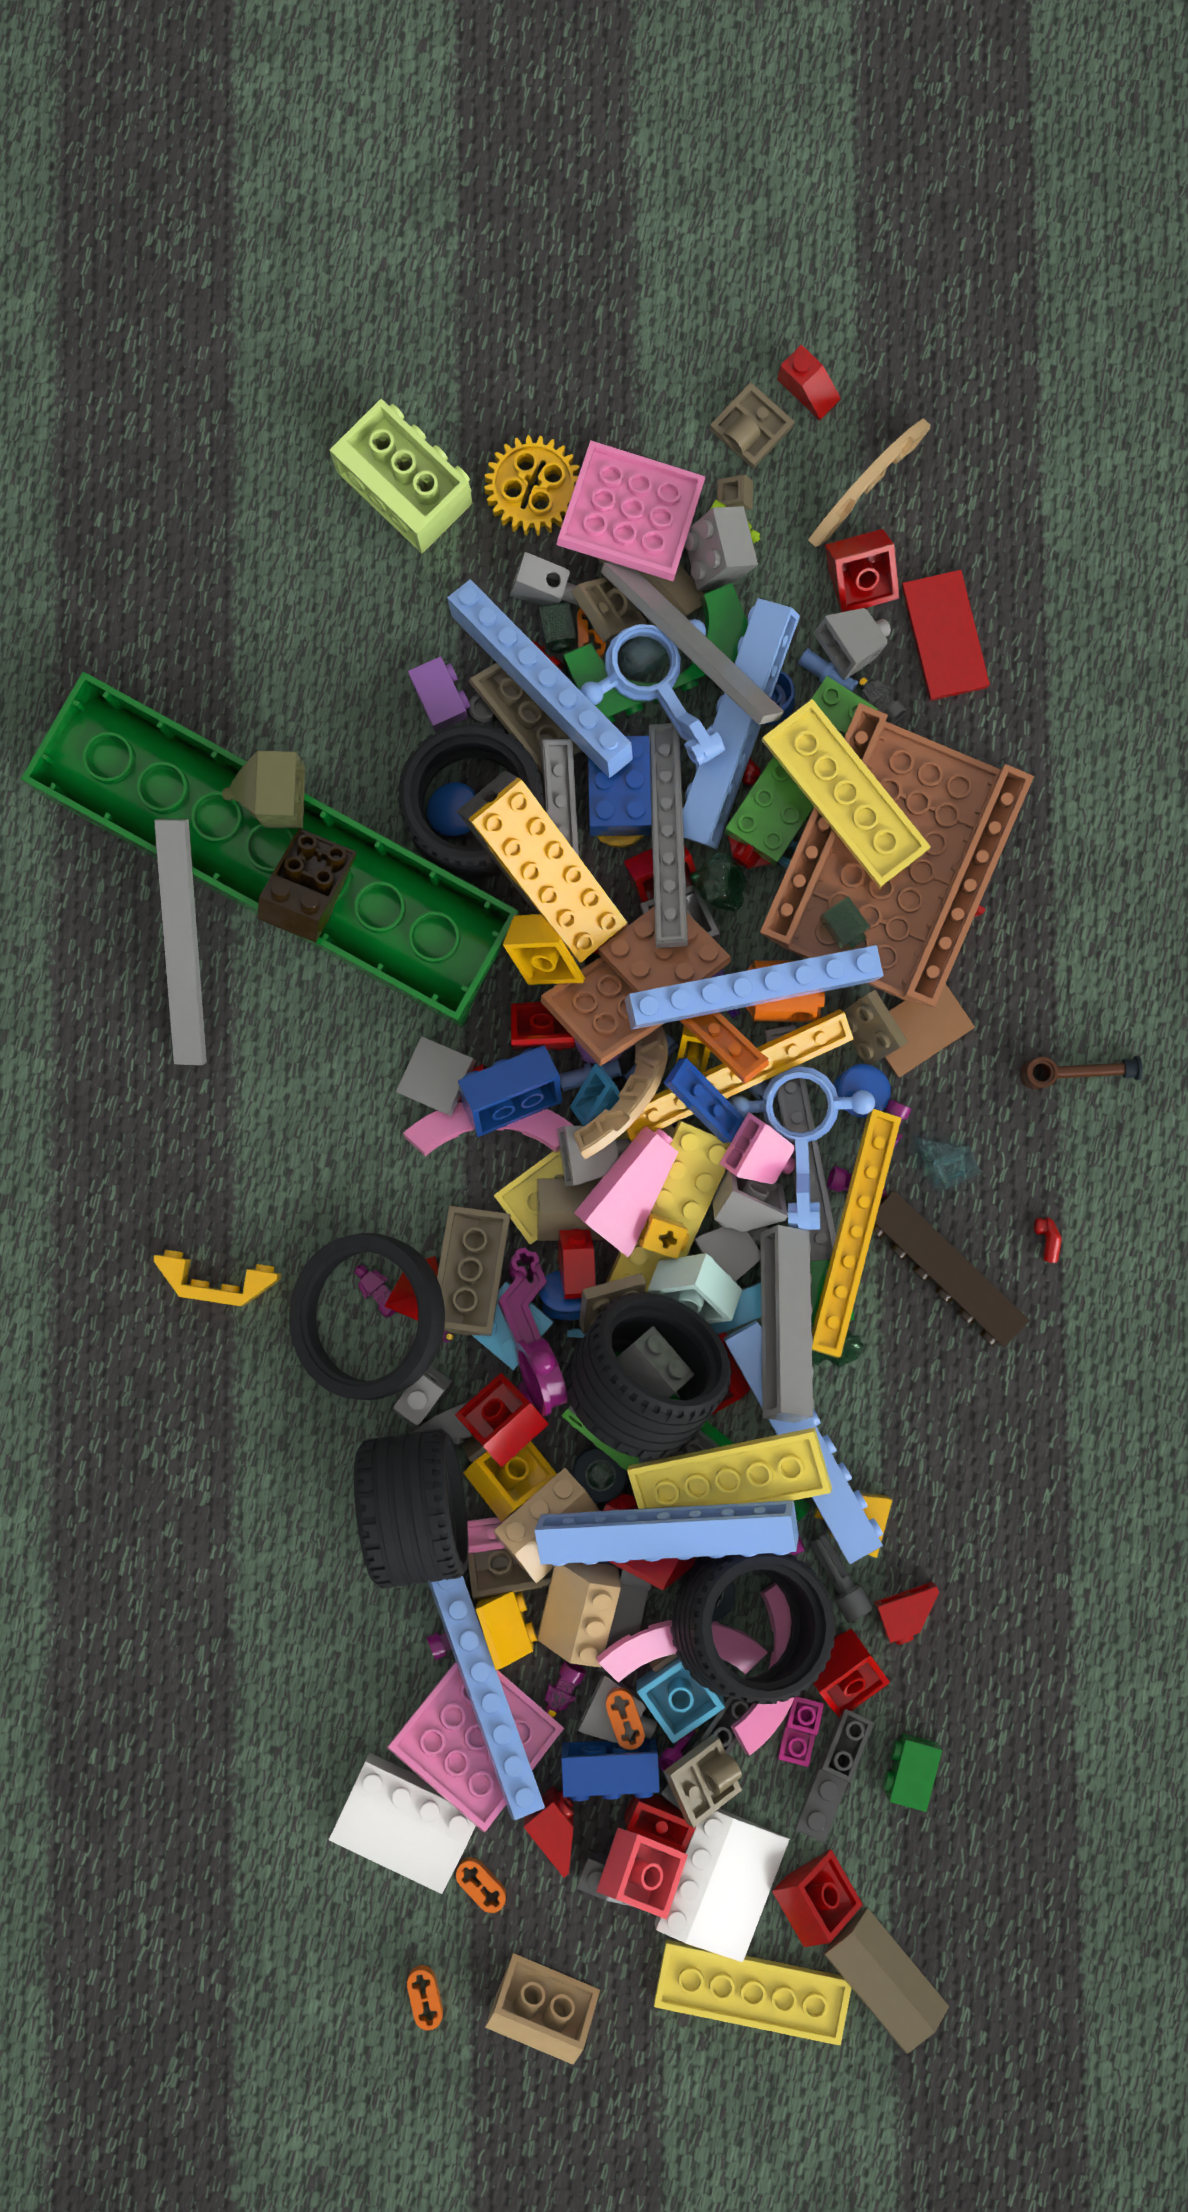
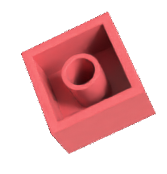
M617 1828L596 1892L667 1919L688 1855L639 1834Z

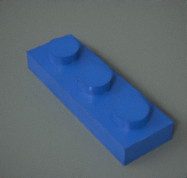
M687 1058L678 1059L664 1084L722 1143H731L745 1118Z

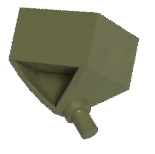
M257 751L238 772L230 787L223 789V798L239 801L266 828L303 829L306 767L297 752Z

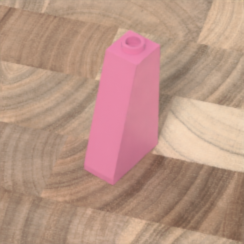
M645 1126L574 1212L584 1223L627 1257L634 1250L678 1154V1151L669 1145L673 1139L659 1128L654 1132Z

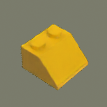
M542 914L517 915L513 917L503 946L528 985L584 982V975L561 937Z
M531 1441L502 1468L486 1452L463 1472L501 1522L512 1515L557 1475Z
M512 1591L478 1599L476 1612L495 1670L501 1669L533 1652V1642L537 1641L533 1623H526L523 1614L528 1609L522 1592L516 1593Z

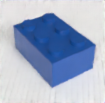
M625 736L631 742L633 760L611 778H608L588 757L590 836L651 835L649 736Z
M545 1045L538 1048H528L509 1060L501 1059L495 1062L492 1067L482 1071L469 1072L462 1079L458 1080L463 1107L477 1137L562 1103L560 1076Z
M644 1738L641 1746L634 1750L624 1749L618 1743L608 1740L562 1742L563 1797H570L572 1801H585L589 1799V1796L602 1795L603 1799L613 1800L620 1798L621 1794H634V1797L648 1798L653 1796V1793L660 1792L656 1738H651L650 1740Z

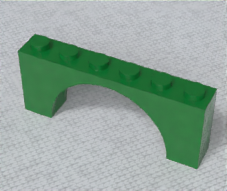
M730 583L704 594L700 601L705 616L706 637L735 664L738 655L737 646L740 638L745 636L748 621L733 584ZM592 643L564 654L562 657L571 682L579 690L586 682L593 681L598 683L608 677L605 671V663L595 651ZM693 662L687 670L678 676L672 690L681 688L682 693L699 686L697 680L707 675ZM627 679L638 686H652L660 683H644ZM613 687L603 694L602 701L595 706L614 723L616 721L615 715L625 712L627 716L633 715L643 710L642 704L648 701H633L621 695ZM657 699L653 700L654 704L659 703Z

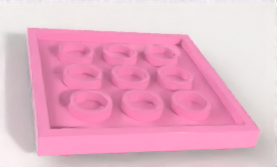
M590 440L558 536L557 545L674 581L706 476Z
M455 1661L387 1748L482 1832H486L506 1806V1802ZM496 1670L529 1764L533 1770L563 1731L564 1727L500 1671Z

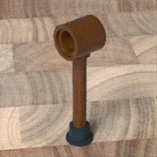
M1140 1056L1122 1060L1121 1063L1056 1066L1050 1058L1038 1057L1027 1061L1022 1066L1020 1078L1026 1087L1034 1090L1049 1087L1058 1078L1122 1075L1123 1078L1134 1077L1135 1080H1141L1143 1066ZM1036 1065L1040 1066L1045 1073L1044 1079L1041 1082L1033 1076V1069Z

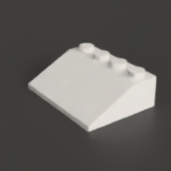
M369 1752L329 1841L442 1894L469 1842L475 1825L420 1776Z
M717 1809L696 1826L685 1852L688 1856L667 1919L659 1916L656 1917L654 1922L656 1930L686 1944L743 1962L790 1839L723 1809Z

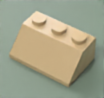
M564 1468L494 1530V1534L537 1584L554 1569L552 1564H540L534 1530L541 1514L595 1512L600 1510L585 1489Z
M567 1563L563 1566H554L537 1640L571 1664L601 1668L596 1657L606 1649L621 1590L618 1567L600 1563L592 1565Z
M513 1953L494 1999L485 2028L565 2062L574 2064L584 2049L600 1989Z

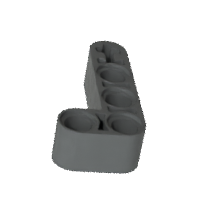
M621 1568L619 1570L621 1590L606 1649L629 1634L632 1636L640 1631L648 1590L650 1591L652 1584ZM602 1666L601 1668L598 1667V1671L608 1673Z

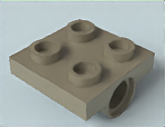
M750 382L710 424L709 430L754 469L794 427L795 421Z
M606 577L578 584L571 591L579 607L584 611L603 643L612 640L626 628L639 624L647 625L639 609Z
M876 990L868 993L843 1010L853 1036L851 1042L865 1064L873 1065L908 1043Z
M642 1273L582 1290L579 1326L583 1335L590 1329L603 1308L613 1299H618L619 1296L628 1295L629 1293L645 1292L646 1281Z
M713 1734L663 1771L686 1823L693 1828L742 1791L738 1779L742 1777L738 1764L725 1752L720 1738Z

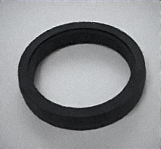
M360 1233L338 1238L326 1244L310 1258L295 1283L289 1310V1325L293 1346L307 1373L320 1386L338 1396L358 1400H376L397 1394L409 1388L424 1375L439 1351L445 1326V1306L438 1279L431 1266L419 1252L396 1238L375 1233ZM365 1252H372L386 1257L404 1272L412 1285L418 1306V1327L409 1353L392 1372L371 1381L357 1379L344 1373L330 1360L322 1347L316 1323L318 1298L328 1276L346 1259Z

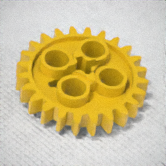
M527 435L526 444L523 445L518 438H515V448L513 449L509 445L504 444L505 455L496 452L495 459L497 463L489 462L488 467L492 473L485 474V482L489 483V485L484 486L485 494L491 495L487 498L488 506H495L493 509L494 517L502 515L501 522L503 526L511 521L513 532L519 526H523L524 535L529 533L530 528H534L537 536H539L541 527L544 526L551 533L552 523L554 522L559 527H562V516L565 517L578 479L576 475L579 473V465H572L574 456L571 454L564 457V445L555 450L554 439L547 445H544L542 436H539L537 443H532L530 435ZM523 462L533 464V467L529 470H521L518 466ZM545 462L546 465L538 475V485L533 486L526 508L522 509L521 506L529 494L528 485H533L540 464ZM550 474H557L561 479L552 483L547 481L546 477ZM510 489H518L519 491H521L520 495H518L517 497H509L508 495H506L507 491ZM537 501L548 503V506L541 510L536 509L533 505Z

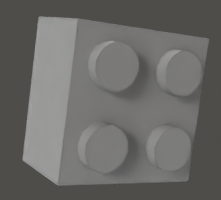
M744 506L712 508L690 527L685 548L688 551L691 575L695 580L697 591L716 590L727 584H734L758 565Z

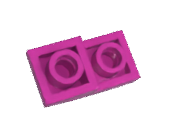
M801 1697L794 1698L788 1711L777 1754L778 1760L809 1767L815 1735H818L824 1707L823 1703Z

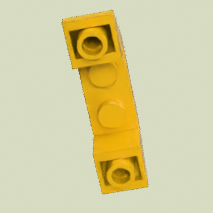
M165 1250L164 1255H154V1263L177 1295L183 1298L245 1306L280 1281L282 1275L281 1273L274 1272V1266L256 1264V1269L246 1270L243 1292H239L240 1286L222 1284L221 1289L209 1287L210 1282L191 1279V1283L187 1284L191 1259L183 1258V1252Z

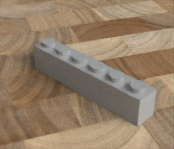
M776 1225L760 1233L763 1418L795 1423L812 1418L814 1409L810 1287L812 1282L810 1273L811 1244L808 1230Z

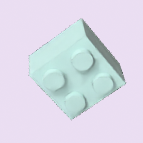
M707 1253L678 1257V1259L659 1260L647 1292L663 1295L685 1304L710 1324L732 1321L742 1289Z

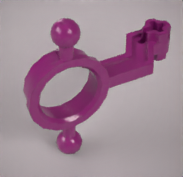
M520 1248L515 1251L509 1266V1275L514 1281L500 1297L498 1304L514 1341L517 1362L523 1381L518 1386V1390L535 1405L537 1411L542 1416H547L551 1414V1408L567 1403V1392L554 1353L547 1341L541 1338L529 1305L547 1283L539 1264V1256L536 1252ZM519 1261H522L524 1265L530 1264L528 1272H526L524 1266L518 1267ZM527 1275H528L530 1281L533 1280L532 1283H529V1282L527 1281V1278H526Z

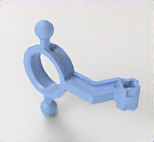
M696 619L689 620L706 636L704 623ZM639 624L622 630L612 639L605 654V671L608 677L598 683L593 681L586 682L581 686L580 691L594 705L599 704L603 699V694L613 687L621 695L633 701L649 702L657 699L680 737L687 741L684 744L687 754L697 767L723 753L725 747L718 732L712 727L705 730L699 719L686 712L672 690L680 673L681 657L678 647L654 625ZM637 636L650 637L659 641L666 649L670 659L669 672L660 683L652 686H638L629 682L622 675L617 663L618 651L627 640Z
M797 1066L773 1077L764 1091L763 1100L748 1101L746 1097L736 1095L730 1098L729 1102L744 1118L748 1112L763 1113L766 1123L786 1140L795 1142L797 1203H788L789 1227L803 1230H820V1203L810 1202L808 1142L815 1141L829 1132L837 1119L838 1110L853 1109L854 1112L865 1115L870 1113L875 1107V1098L866 1090L857 1091L852 1097H838L836 1088L826 1075L814 1068ZM795 1078L810 1079L820 1085L828 1101L827 1115L822 1123L813 1130L806 1132L791 1131L782 1126L775 1117L773 1109L774 1095L778 1088L786 1081Z

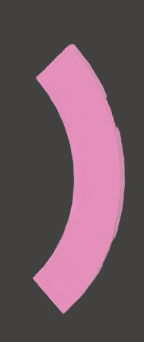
M458 1102L452 1116L435 1111L413 1124L403 1132V1135L426 1157L445 1142L459 1137V1134L473 1131L474 1129L463 1107V1103ZM545 1109L497 1130L504 1131V1129L522 1132L523 1135L538 1140L557 1153L560 1150L557 1128L574 1125L553 1111Z
M775 1582L760 1592L769 1614L771 1630L774 1632V1652L771 1654L769 1669L778 1662L786 1650L792 1623L790 1608L785 1595ZM793 1697L785 1702L777 1701V1704L753 1703L748 1711L730 1726L745 1754L750 1756L772 1736L790 1709L794 1700Z
M668 1620L652 1624L646 1630L621 1638L597 1656L596 1660L619 1683L640 1666L655 1659L676 1654L677 1649L673 1646V1636L670 1629L672 1621ZM717 1621L712 1622L713 1642L720 1658L739 1668L745 1675L768 1653L761 1644L743 1631L722 1625Z

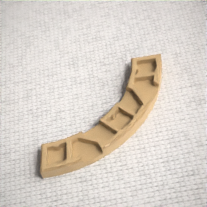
M923 418L892 443L850 487L820 523L808 541L815 547L828 541L851 513L863 493L867 494L885 475L887 467L892 462L897 464L913 451L930 430L931 425Z
M662 1025L635 1044V1072L629 1076L625 1086L619 1093L620 1099L610 1111L605 1109L594 1120L573 1133L584 1159L599 1152L620 1136L639 1117L655 1095L664 1075L668 1059L667 1036Z

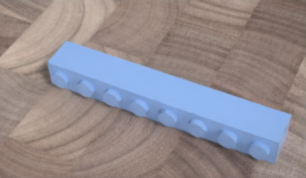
M471 579L447 597L451 616L608 778H611L633 760L631 742Z
M758 598L755 606L751 608L748 614V627L745 636H742L739 640L735 665L771 698L800 615L791 607ZM725 692L717 702V715L714 723L710 725L722 738L725 751L700 767L696 765L697 772L693 782L687 787L685 794L686 803L683 808L684 839L716 850L761 727Z
M875 945L630 993L625 998L630 1028L633 1030L874 982L883 977L878 948Z
M755 1320L724 1337L723 1340L762 1408V1326ZM814 1409L812 1418L795 1423L768 1419L776 1435L815 1427L832 1490L831 1493L811 1498L848 1563L852 1564L882 1547L883 1545L878 1537L883 1535V1532L874 1517L868 1520L863 1511L868 1506L859 1490L853 1492L847 1481L851 1480L852 1477L844 1463L837 1464L832 1453L837 1450L829 1436H821L816 1427L821 1422Z
M794 1500L541 1514L534 1530L540 1564H552L553 1566H563L567 1563L592 1565L602 1561L625 1563L630 1560L642 1559L654 1562L662 1558L688 1560L701 1556H709L710 1558H721L725 1555L751 1557L761 1553L785 1555L790 1552H796L799 1537Z
M463 1576L456 1579L428 1581L511 1819L517 1820L544 1809L545 1806L500 1679L495 1670Z

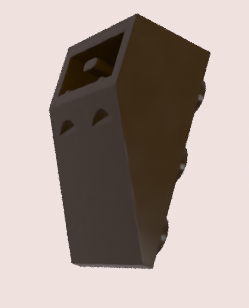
M299 828L259 896L258 919L316 943L331 916L357 852Z

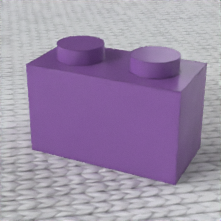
M440 656L408 671L411 682L435 733L441 728H447L449 725L468 718L466 709L470 707L464 691L458 692L453 683L458 679L451 663L445 665Z

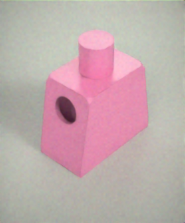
M748 1112L719 1164L739 1178L773 1184L777 1181L781 1172L790 1174L794 1170L796 1161L791 1157L794 1145L765 1122Z

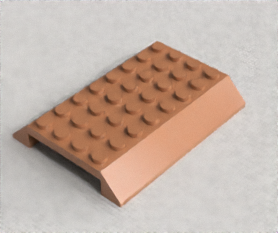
M859 703L844 739L931 848L879 888L814 807L760 934L784 949L807 959L877 945L883 977L865 984L898 998L935 1008L1034 776L1007 764L998 769L886 722L887 714Z

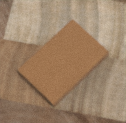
M946 983L935 1008L905 1000L889 1011L908 1043L890 1053L884 1059L896 1077L899 1078L975 1028Z

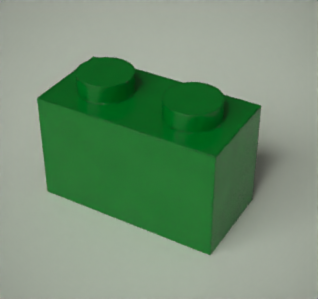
M901 1733L899 1741L895 1740L891 1749V1759L894 1760L892 1771H886L883 1780V1790L886 1791L889 1802L927 1812L942 1754V1749L937 1742Z

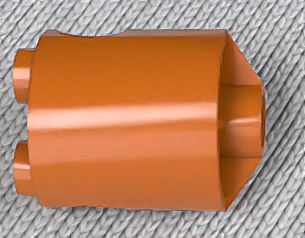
M753 960L747 970L798 960ZM825 991L745 1008L751 1014L753 1022H813L821 1017V1007H824Z

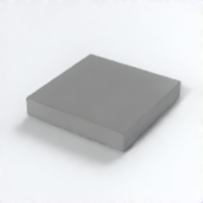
M421 1036L396 1092L452 1116L461 1096L458 1080L462 1079L467 1073L472 1072L477 1060Z

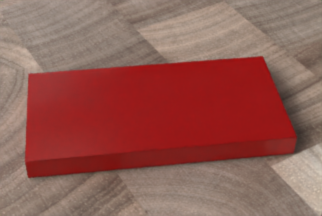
M962 570L902 583L901 587L929 701L988 688L990 683Z

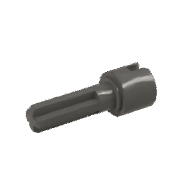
M823 1534L813 1539L811 1546L838 1593L835 1602L847 1623L873 1610V1605L862 1585L858 1586V1584L852 1582L828 1537Z

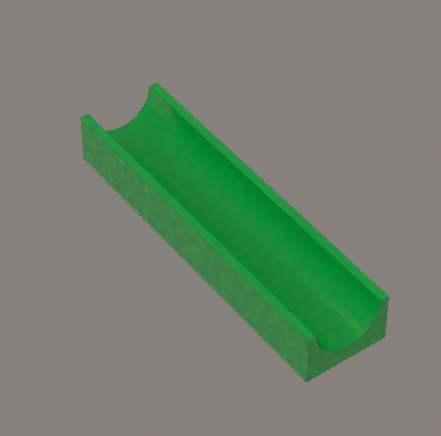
M84 671L21 777L22 781L41 796L157 859L154 820L158 818L189 819L193 880L257 915L259 896L298 830L296 828H266L239 801L223 798V789L230 787L232 781L247 761ZM304 793L303 830L354 850L357 854L331 916L317 942H312L298 935L295 936L463 1028L477 992L503 948L514 916L520 915L519 911Z

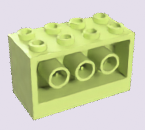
M380 399L329 451L337 473L423 554L472 505V490L468 482L470 479L459 466L454 468L447 462L448 457L437 445L432 447L425 441L426 436L420 428L414 424L410 426L403 420L404 415L394 404L389 406Z

